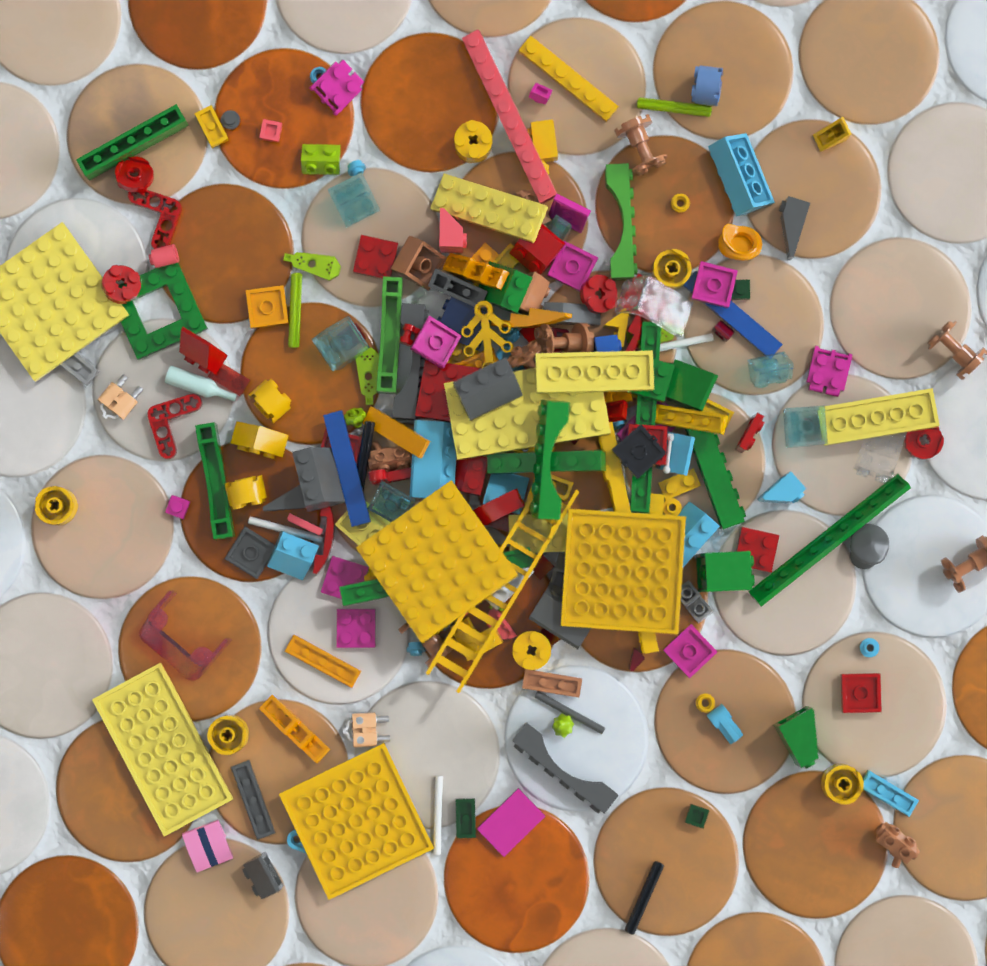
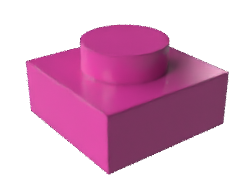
M535 83L528 98L546 105L553 90Z
M171 495L165 513L184 519L191 501Z

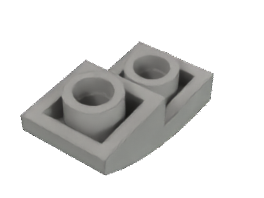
M689 580L685 582L681 587V603L699 624L711 615L713 610Z

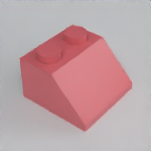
M440 208V253H463V248H467V233H463V227L444 208Z

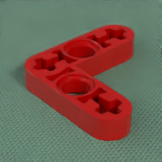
M146 190L144 193H139L142 197L146 198V204H143L145 202L143 199L137 198L135 201V198L132 196L137 194V192H128V199L134 205L161 213L151 241L152 247L154 249L158 248L156 242H160L162 238L159 232L169 235L168 238L164 236L163 242L165 246L170 245L182 212V206L179 201ZM153 197L160 199V204L157 207L150 205V200ZM164 200H167L165 203L169 206H173L175 203V206L178 208L177 211L173 210L171 213V210L164 206ZM164 221L172 223L170 230L164 231L162 229Z
M185 395L149 408L147 413L159 454L163 458L172 459L177 454V447L168 420L200 410L202 399L198 395ZM191 398L198 400V403H196L195 408H193V406L188 405L185 406L187 410L184 411V406L181 402L182 400H184L185 404L190 403ZM173 403L180 405V411L176 414L170 411V406ZM163 406H166V411L169 416L166 417V414L163 413L159 415V419H157L156 417H152V414L155 413V409L161 412L164 411ZM160 427L167 429L168 433L164 438H160L157 435ZM170 438L171 441L167 442L169 448H173V450L170 451L171 455L168 456V454L163 453L166 447L164 443L160 445V441H166Z
M411 468L386 472L385 469L368 472L369 482L372 486L408 480L411 479Z

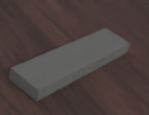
M250 760L231 766L256 839L275 834L276 831Z

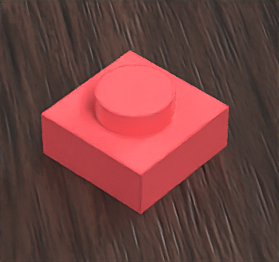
M263 119L259 138L279 143L283 124Z

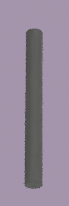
M539 691L534 696V698L565 715L571 716V718L600 734L605 730V727Z

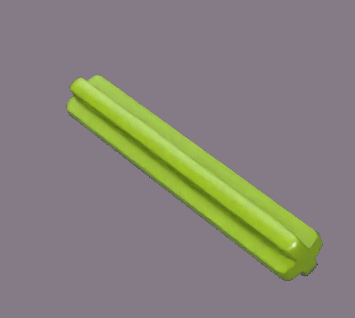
M641 97L637 100L638 109L710 117L712 107L708 105Z
M301 273L291 274L288 346L290 348H298L300 344Z

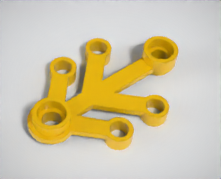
M480 301L475 305V316L461 330V334L464 337H471L474 333L473 329L481 321L482 329L472 342L464 347L463 352L468 357L473 356L476 353V348L483 340L485 362L482 368L495 363L493 361L491 339L505 353L511 352L514 348L511 341L504 340L490 328L489 320L499 327L501 333H508L511 331V324L502 321L493 313L492 304L488 301ZM482 307L487 308L486 314L481 312ZM503 324L508 325L507 331L502 329ZM466 328H469L471 331L469 335L464 333ZM506 343L510 344V350H505L504 345ZM468 347L473 349L472 354L467 353Z

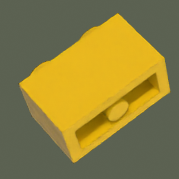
M553 119L531 122L530 128H527V131L541 160H544V162L558 161Z

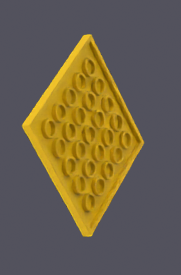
M452 480L356 547L422 644L519 576Z
M568 509L561 626L679 634L686 516Z
M385 743L279 793L328 900L434 849Z

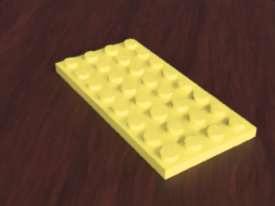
M536 368L513 371L523 396L471 421L454 389L453 382L444 383L457 460L535 447L538 442L536 427L539 424L538 406L541 404V400L570 402L568 423L559 433L555 443L611 434L604 392L536 393Z
M162 662L92 699L163 836L233 800L228 787Z

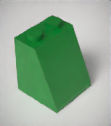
M489 261V265L504 269L509 272V275L502 290L479 284L478 287L488 291L484 301H488L505 311L518 313L533 277Z
M675 359L673 363L675 366L665 399L686 409L702 411L718 375Z
M751 551L696 554L698 592L753 590L752 586L755 584V577L751 569L754 565Z
M805 706L773 725L795 765L807 769L815 765V760L819 759L815 713L812 707Z

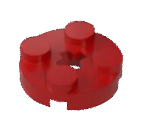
M132 156L129 157V160L124 162L122 160L117 164L115 178L119 188L129 192L144 193L154 180V171L146 159ZM138 172V176L132 177L130 174Z
M113 265L103 276L102 290L110 301L117 304H125L138 296L141 288L140 275L128 266ZM124 281L127 286H123L122 289L118 288L119 284L116 282Z
M594 275L582 284L580 298L590 312L604 313L613 309L616 305L618 294L616 283L613 279L605 275ZM599 290L602 292V296L600 299L598 295L595 294V292Z
M935 427L906 432L904 437L905 449L917 459L925 460L934 457L941 451L944 444V437L940 428ZM926 435V439L929 440V443L921 445V441H919V438Z

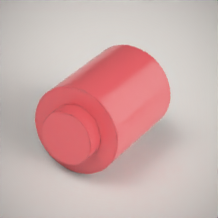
M172 244L152 249L151 254H149V260L151 265L160 268L179 263V255L176 246Z

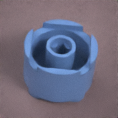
M702 65L695 67L694 78L696 85L692 86V102H695V104L718 106L723 68Z

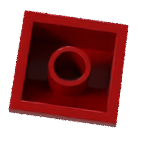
M541 224L534 243L519 239L509 254L531 272L542 275L550 267L566 243Z
M182 327L179 352L185 356L184 360L191 365L199 364L198 369L206 374L210 371L216 375L228 355L210 342Z
M479 456L457 460L456 457L455 486L459 492L481 497L487 471V457Z

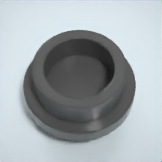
M228 110L222 114L221 123L226 129L232 130L239 126L240 117L235 111Z

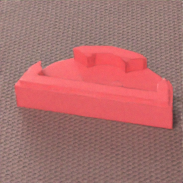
M291 513L287 518L289 522L319 536L324 530Z
M494 608L489 610L488 615L499 620L501 613ZM503 619L497 629L502 639L516 637V633L507 621Z

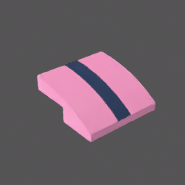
M219 819L182 833L196 872L233 859V854L226 841V835Z

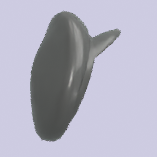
M865 524L852 535L850 559L853 565L860 569H869L885 559L889 550V538L881 527L874 524Z

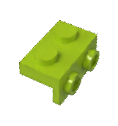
M302 144V173L339 175L340 145Z

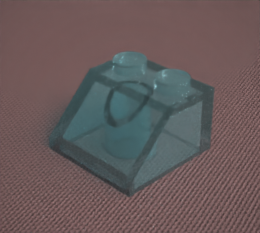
M349 316L329 326L311 339L332 371L342 369L370 348Z
M785 352L747 360L750 380L754 387L763 388L771 383L776 382L780 384L785 383L788 379H792L794 365Z
M825 405L786 408L783 410L786 448L828 444Z
M381 481L368 510L392 522L414 507L416 499Z

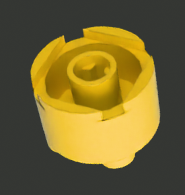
M475 120L462 124L454 136L457 155L467 163L484 161L492 150V134L489 128ZM470 140H477V144L473 143L470 145Z
M678 249L661 252L652 266L653 280L660 286L672 290L681 288L688 281L692 272L689 257ZM671 266L675 267V272H668V268H671Z
M270 379L269 381L264 380L248 394L249 399L254 398L255 402L253 404L267 419L271 417V423L274 424L291 409V399L285 393L281 394L277 389L278 385Z
M262 475L257 476V479L256 476L238 479L235 482H231V485L230 482L224 483L229 506H232L233 510L243 508L249 502H251V505L261 504L267 498Z
M58 486L44 488L38 493L35 500L37 516L43 522L51 525L67 524L75 517L78 510L74 494L68 489ZM54 502L59 503L58 509H53L55 507Z
M526 631L515 639L512 647L513 657L522 668L536 670L548 662L551 656V645L543 634L536 631ZM529 645L537 647L535 650L536 654L533 656L531 653H526Z
M224 715L217 718L210 725L207 738L209 744L217 753L231 755L240 751L246 745L249 738V730L246 722L240 717ZM228 730L233 734V737H230L229 740L224 735Z
M839 763L831 765L823 772L821 787L824 794L832 801L839 804H850L855 802L864 788V782L861 774L855 768ZM841 780L846 782V784L843 785V788L838 786V784L841 783Z

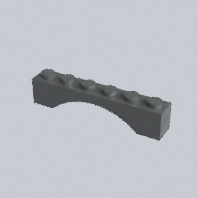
M402 303L401 325L404 326L407 323L421 329L424 321L429 316V310H425L426 307L423 304ZM411 333V336H410V339H411V340L414 339L415 334H412V333ZM412 351V366L407 382L394 397L393 419L416 420L415 413L420 391L419 379L422 378L424 367H421V359L425 358Z
M527 722L512 740L515 743L513 746L521 753L524 751L530 755L528 759L534 764L538 765L540 763L546 767L544 771L552 778L556 775L561 779L559 783L566 789L571 787L575 790L574 795L581 801L585 799L591 803L589 807L598 814L600 811L605 814L619 796L603 782L581 780L563 771L548 754L542 734Z

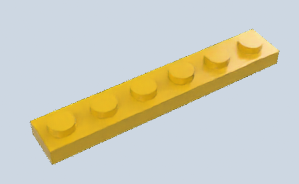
M532 36L519 49V53L605 122L618 109L619 106Z

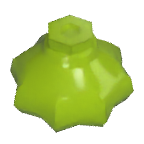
M351 408L344 415L346 424L353 425L354 428H360L366 417V412L363 411V408Z
M562 713L554 718L552 728L556 736L565 738L568 734L572 733L574 723L571 720V716Z

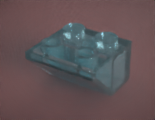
M362 172L328 189L346 227L380 211Z

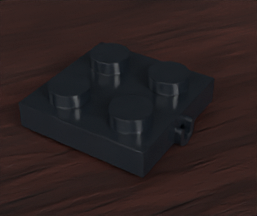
M641 424L611 450L619 458L624 468H627L636 479L640 478L667 454L658 444V439L654 435L651 436Z

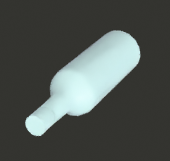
M171 365L166 374V384L206 398L219 396L234 402L237 398V394L219 388L212 379Z

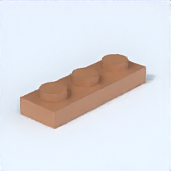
M525 669L522 688L579 698L582 678Z

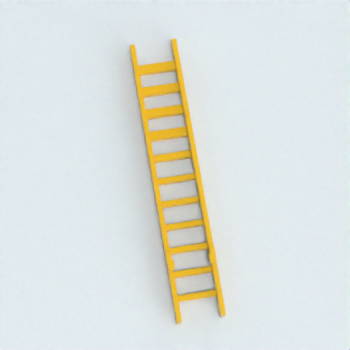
M609 422L611 434L598 436L600 449L606 452V471H602L604 482L608 484L613 511L631 513L621 461L611 451L617 445L613 422ZM637 631L642 653L647 654L659 651L654 632Z
M576 490L567 505L561 503V508L564 511L560 516V520L556 522L553 519H543L553 525L548 538L520 523L528 511L530 512V504L533 502L532 494L500 548L503 552L507 544L533 558L532 565L528 571H525L510 562L515 571L522 574L524 578L518 588L509 583L504 586L514 592L508 605L492 595L486 598L504 610L499 620L494 619L476 607L468 611L470 614L494 627L489 637L461 622L465 614L456 621L428 668L427 675H430L438 662L464 678L456 691L457 693L461 692L579 491ZM517 527L544 542L537 555L511 540ZM456 629L484 644L479 654L451 639ZM447 645L474 661L468 671L442 656Z

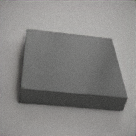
M245 526L225 559L258 579L269 562L275 544Z

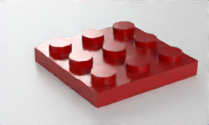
M425 360L415 416L451 422L444 383L457 381L482 368L447 363L441 369L432 362Z

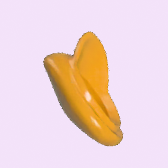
M727 224L723 227L718 242V248L722 255L730 259L742 261L751 260L759 255L762 249V238L757 231L750 227Z

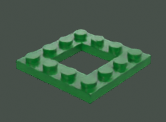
M179 263L155 268L140 275L141 288L134 300L168 286L182 319L147 333L133 302L134 300L132 299L122 304L129 313V316L122 320L121 324L138 360L180 342L182 327L195 334L208 329ZM125 283L119 284L118 288L122 289L123 286L126 287L127 285Z

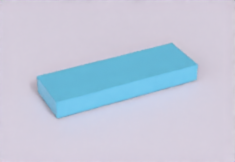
M867 770L863 777V790L910 817L919 801L918 799Z

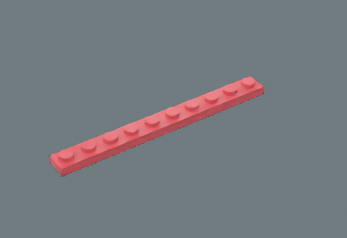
M477 29L464 36L462 40L540 204H544L555 198L557 192L480 30Z

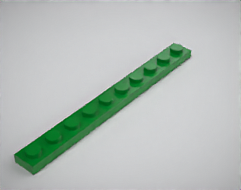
M642 322L640 351H653V359L659 360L662 323ZM637 395L635 424L655 425L656 400ZM652 467L638 479L632 474L631 512L650 513Z
M896 474L757 584L753 590L749 591L750 596L762 607L911 489L909 483L899 474Z
M519 550L503 552L508 561L522 569L529 568L533 563L531 557ZM378 579L339 587L343 607L389 597Z

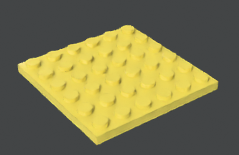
M63 222L0 265V334L35 382L129 316V313L122 304L114 303L106 297L101 286L103 277Z

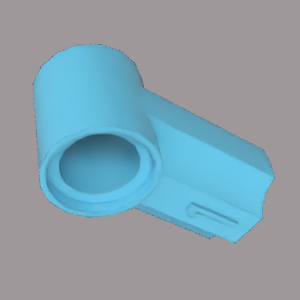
M720 704L706 715L730 745L744 735L731 719V714L723 704Z

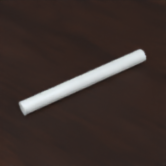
M710 333L660 344V352L714 341L713 334Z
M249 517L248 524L278 532L283 531L296 537L323 543L324 536L322 535L319 536L304 530Z
M435 776L433 854L435 855L441 854L443 776Z

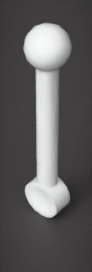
M673 433L667 435L666 465L663 468V472L666 474L670 472L669 462L672 441L674 440Z

